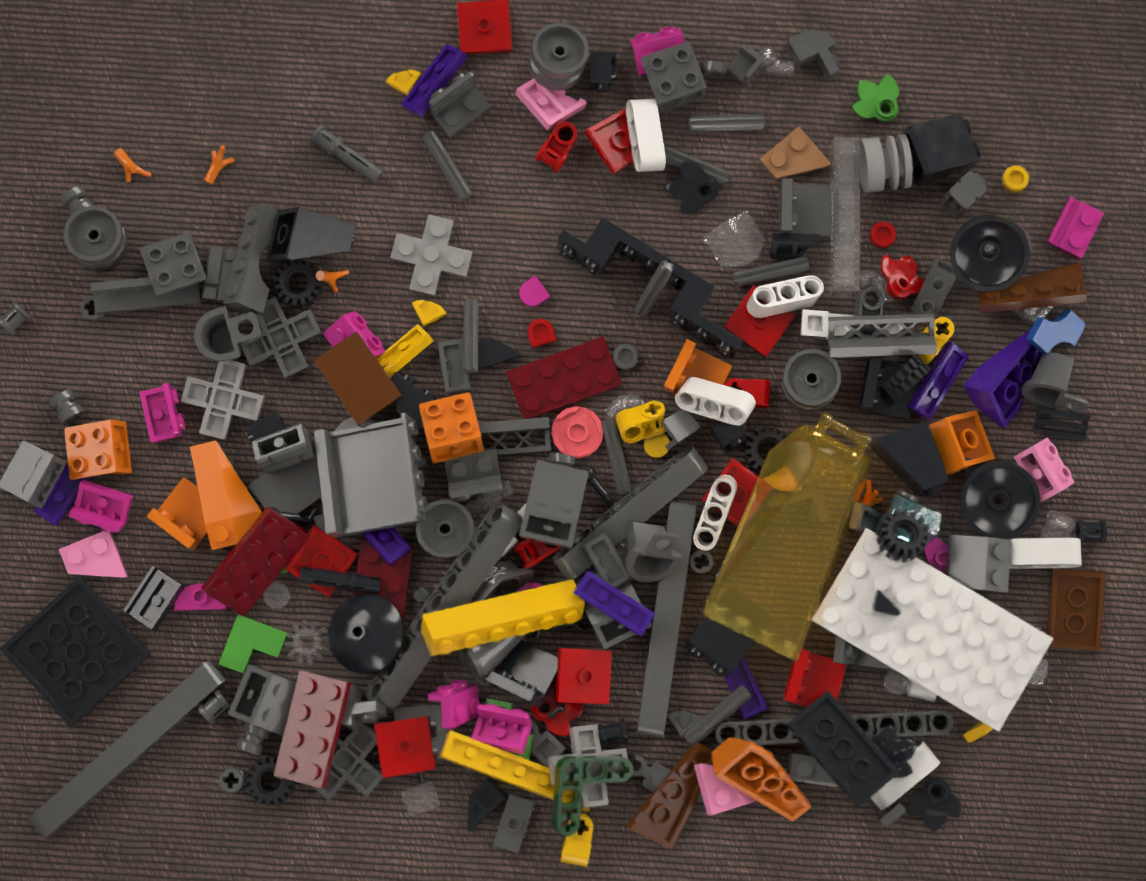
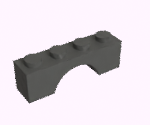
M265 204L250 206L245 214V223L238 240L236 257L231 265L230 279L225 288L223 304L243 314L249 312L263 314L269 293V288L263 282L259 272V259L265 246L270 243L277 210Z

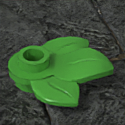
M889 74L883 77L879 85L870 81L860 80L858 83L860 101L853 105L854 111L865 119L876 118L881 122L892 121L897 116L899 110L896 102L899 88L896 81ZM887 106L890 112L887 114L883 113L881 107Z

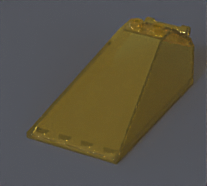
M826 412L821 415L816 428L810 425H802L769 450L702 613L794 661L798 660L814 615L817 612L849 531L848 526L854 503H860L872 463V458L864 455L871 436L866 433L860 434L832 419L833 416ZM827 428L856 443L854 449L825 434Z

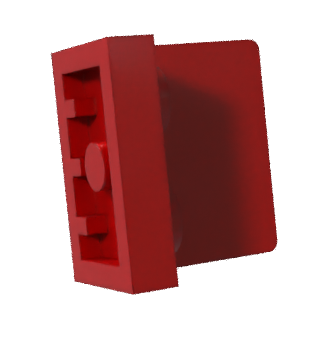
M801 648L795 649L782 700L808 707L827 690L838 700L847 664L834 663V659L813 654Z

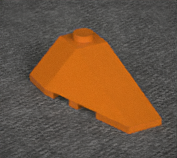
M216 440L190 447L211 549L215 550L235 545L261 515L262 511Z
M729 737L712 752L714 776L790 821H795L811 808V803L773 755L755 743Z

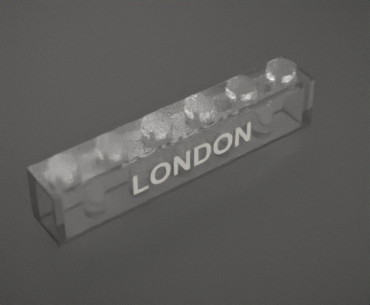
M834 137L830 144V296L856 297L860 292V137Z

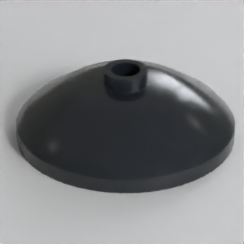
M994 214L978 216L966 222L956 232L950 247V260L955 274L967 286L980 291H998L1011 286L1023 275L1030 259L1029 242L1022 228L1013 220ZM988 244L994 246L991 251H985L984 247Z
M1005 461L986 463L975 469L964 482L960 494V507L965 521L976 533L983 537L1013 539L1022 535L1035 522L1041 505L1039 488L1034 478L1024 468ZM996 495H1002L1004 499L999 505L994 503Z
M370 593L354 595L345 600L334 612L328 630L329 645L337 661L348 670L364 674L375 673L388 667L400 653L405 637L404 622L396 606L385 597ZM361 627L362 635L358 637L356 632Z

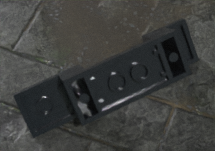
M603 217L586 243L565 230L558 237L559 254L568 261L573 262L575 259L583 264L581 268L591 275L597 273L602 276L617 251H620V256L628 262L633 263L636 261L643 265L642 269L651 276L654 275L662 261L666 260L668 263H672L674 265L673 273L666 285L674 290H678V288L682 290L670 307L667 316L671 319L670 323L680 330H683L684 327L693 332L692 337L703 344L706 341L715 346L714 350L724 357L730 355L734 358L743 340L700 314L711 297L715 286Z

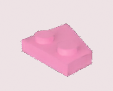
M535 79L518 87L515 93L547 131L585 109L587 104L582 98L577 101L565 95V90L547 89L538 84Z
M102 531L59 549L68 574L128 577L113 536L109 532Z
M703 763L694 765L707 815H714L756 801L714 776L713 766Z

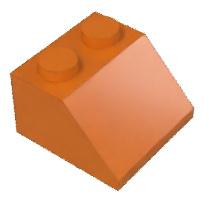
M977 410L945 417L929 425L947 475L958 473L995 459Z

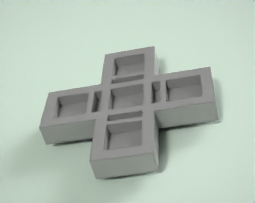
M428 214L422 239L399 233L396 234L390 258L394 261L415 266L409 287L410 291L435 297L441 272L467 278L473 253L469 250L448 246L454 224L453 220Z
M232 360L220 361L213 382L187 377L181 402L206 409L199 431L201 435L226 441L233 416L256 422L259 421L265 396L240 390L246 364Z
M598 724L569 728L573 754L548 758L551 785L555 784L556 764L562 757L622 756L627 759L626 748L601 751ZM593 762L589 766L590 776H596L600 772L599 762ZM570 764L568 768L564 769V772L568 775L570 771H574V766ZM621 764L617 768L608 766V770L619 773L621 770H624V766ZM568 780V782L563 781V783H570V782H572L571 780ZM606 782L582 783L581 808L609 805Z

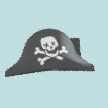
M512 560L506 562L497 561L479 587L476 602L515 593L535 576L534 571L531 569H519Z

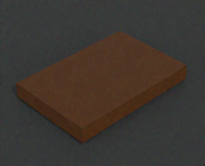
M358 331L314 360L358 426L402 397Z
M1058 568L1051 569L1047 635L1053 638L1049 645L1050 648L1100 652L1106 573Z

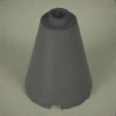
M526 634L504 638L497 642L479 644L473 648L455 650L464 667L468 666L474 670L470 675L478 682H481L487 677L489 671H493Z

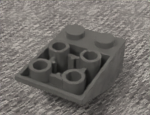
M537 460L519 538L572 549L589 471Z
M595 567L587 569L577 578L573 579L576 586L579 585L587 571L600 578ZM629 580L615 587L641 604ZM584 601V611L603 650L636 634Z
M248 664L228 715L283 736L297 682Z

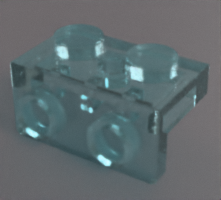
M896 494L892 498L890 509L878 520L876 529H879L885 518L896 510H899L900 513L903 509L908 510L907 515H910L913 511L917 513L914 518L918 519L921 516L923 519L921 525L927 524L928 529L925 531L929 532L928 545L938 535L941 514ZM902 528L894 529V537L911 543L912 537L908 531Z

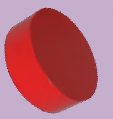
M888 222L876 223L869 233L870 242L877 248H888L896 239L895 228Z

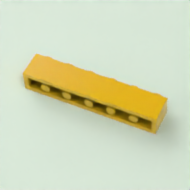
M571 579L422 615L421 633L431 656L448 654L451 651L473 648L479 644L497 642L504 638L516 635L522 636L529 632L541 629L547 630L553 626L566 623L571 624L582 620L585 602L573 593L577 586L574 580Z

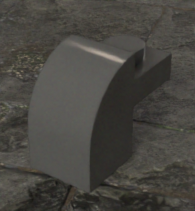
M807 30L788 39L786 48L797 69L816 60L827 82L836 78L840 71V63L834 53H830L834 51L837 43L826 32Z
M351 683L342 725L351 730L362 731V722L373 723L377 721V718L386 717V706L376 700L361 702V689Z

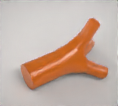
M224 145L220 146L217 154L216 151L211 152L212 162L203 180L212 185L220 170L227 164L235 161L233 157L223 159Z
M122 148L114 152V156L125 170L126 182H131V173L151 177V173L144 171L133 163Z
M320 270L316 273V279L327 282L333 292H337L336 280L348 275L349 270L339 272Z
M867 480V489L862 503L871 508L878 503H882L883 498H876L879 492L878 490L872 492V481Z

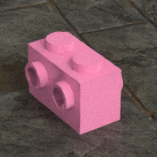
M1048 437L1014 456L1017 464L1024 468L1037 483L1041 502L1075 483L1070 470L1063 464L1056 447L1050 442Z

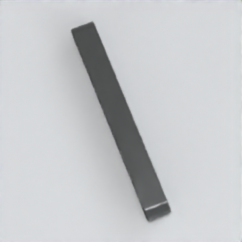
M674 501L669 503L665 531L678 535L679 542L675 550L681 554L682 558L671 574L658 580L654 606L655 616L652 620L637 725L638 735L659 738L664 736L696 513L695 504Z
M496 503L492 506L405 632L403 646L397 658L388 667L378 671L366 691L368 700L378 701L386 706V709L389 711L399 705L432 657L421 633L422 615L466 605L470 602L522 525L521 515L501 503Z
M210 660L206 661L35 811L28 820L45 840L51 837L227 680Z
M942 710L850 715L854 721L862 719L866 723L865 733L870 739L874 738L876 733L881 730L880 722L886 717L892 721L896 737L941 735L948 733L953 727L952 716ZM937 715H941L945 719V725L940 730L936 729L933 725V719ZM911 716L916 717L919 722V726L915 731H910L907 728V720ZM794 718L724 722L715 729L714 734L717 742L722 744L725 741L721 739L720 732L724 727L729 726L734 730L733 738L751 741L756 745L800 743L798 738L786 726ZM780 723L787 728V734L782 739L776 738L773 732L774 727ZM752 725L760 728L761 734L757 740H751L747 736V730Z

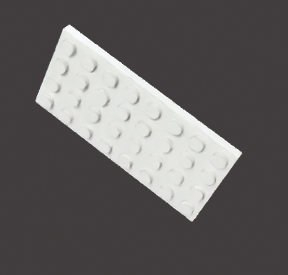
M866 528L813 616L812 621L999 732L1053 638L918 558L912 561L909 558L907 562H902V558H900L896 562L893 561L894 555H891L889 558L885 555L888 551L885 549L881 552L879 548L882 543L877 544L876 539L879 536ZM877 589L901 611L900 615L892 616L872 611L873 609L871 608Z

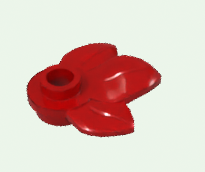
M886 254L882 257L881 272L888 280L886 290L894 299H903L910 294L917 295L924 283L923 279L916 276L917 264L912 257L904 256L898 262Z
M553 685L550 687L542 705L549 707V712L542 713L539 708L533 705L531 707L533 716L537 720L544 722L549 732L559 736L570 735L569 728L571 727L569 721L578 718L585 709L581 703L564 702V713L559 712L553 719H550L548 713H551L558 707L555 702Z

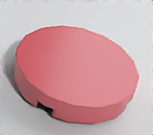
M574 406L565 409L557 415L552 425L551 436L555 447L560 453L576 457L575 459H581L597 451L602 442L603 427L601 420L593 411Z

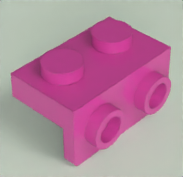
M668 26L660 29L659 33L650 34L649 32H643L629 40L633 49L638 75L646 74L641 61L643 56L685 42L683 33L679 28Z
M356 311L342 315L323 333L332 347L358 331L376 358L385 352L380 339L373 335L367 327L365 319Z
M164 383L161 387L140 391L150 442L153 444L182 437V429H185V422L182 413L178 414L176 404L180 403L177 389H172L169 383Z
M82 480L79 485L75 506L70 510L69 517L76 519L81 524L99 526L105 532H119L127 524L133 496Z
M466 680L451 681V685L440 686L437 688V691L428 694V700L441 701L442 728L452 729L478 717L477 706L480 704L478 700V685L467 684Z
M478 704V719L471 739L503 751L524 754L532 729L529 714L520 709L507 710L494 704Z

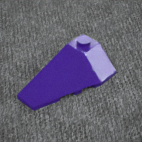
M1031 329L979 366L964 384L971 402L1003 428L1019 411L1023 403L1020 400L1023 385L1027 380L1031 379L1043 355L1026 340Z

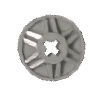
M898 134L895 141L892 135H888L884 148H882L878 137L860 138L858 144V165L863 191L865 193L883 191L885 179L888 180L892 190H897L899 184L902 189H909L912 183L913 156L907 136L905 134Z

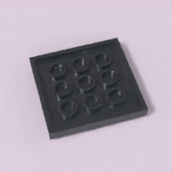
M81 576L77 577L0 648L4 655L70 727H73L151 655L150 651Z

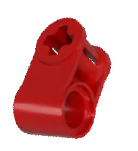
M570 122L559 123L548 140L540 148L535 161H542L553 168L554 173H559L577 143L576 127ZM564 130H568L573 134V137L568 141H563L559 138V134Z
M731 378L723 384L728 387L734 386L735 389L750 393L755 399V408H769L771 381Z
M525 539L513 546L512 550L518 553L524 564L522 568L530 569L555 554L562 547L548 548L544 543ZM525 549L528 550V552H529V554L531 555L532 559H529V557H528V555H527Z

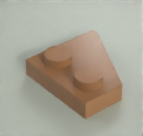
M799 126L759 159V162L775 180L788 178L791 175L805 174L816 169H826L831 165L830 161Z

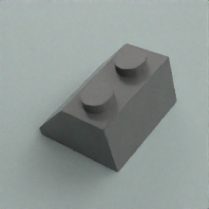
M949 535L946 575L972 591L1008 593L1011 540L993 537Z

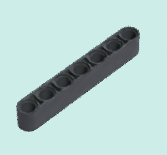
M692 445L683 448L575 536L572 549L562 547L553 555L552 561L567 580L577 578L593 565L582 546L583 543L605 531L615 547L626 538L627 531L632 522L644 523L702 476L708 469V465Z

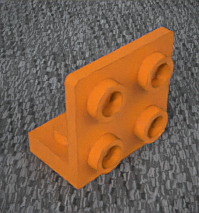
M687 339L664 384L663 390L676 396L684 382L690 377H697L723 385L731 370V365L695 348L696 343Z
M469 392L419 404L433 464L484 452L481 433Z
M110 419L64 429L69 478L71 480L104 474L125 475L132 473L127 423L125 421Z
M187 478L181 479L158 510L153 508L147 515L150 520L191 550H194L207 534L198 487Z

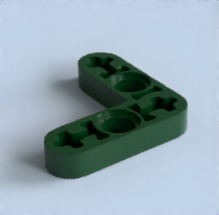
M565 756L559 759L555 768L552 817L554 829L563 836L575 834L580 825L582 783L627 781L633 773L631 762L622 756ZM593 762H599L600 772L596 776H590L588 771L589 766ZM570 764L574 766V771H570L568 775L564 772V769L568 768ZM620 764L624 766V770H621L619 773L608 770V766L611 768H617ZM568 780H571L574 784L563 783V781L568 782ZM567 789H572L574 793L573 799L569 803H563L562 793ZM561 808L572 809V811L567 810V818L571 820V824H567L566 829L561 826V822L566 821V812L561 810Z

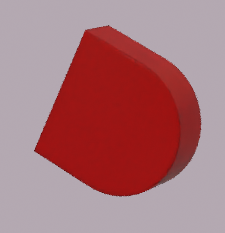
M536 319L528 326L527 333L532 349L557 341L549 321Z

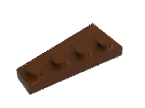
M1079 262L1019 278L1014 284L1002 290H978L981 313L1084 303L1087 302V293Z
M698 742L694 743L632 817L626 827L671 850L701 793L694 765L703 763L713 766V750Z

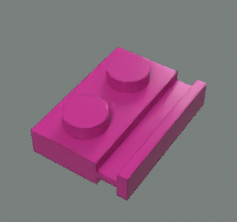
M1070 196L1046 243L1057 247L1056 249L1078 260L1082 259L1104 213Z

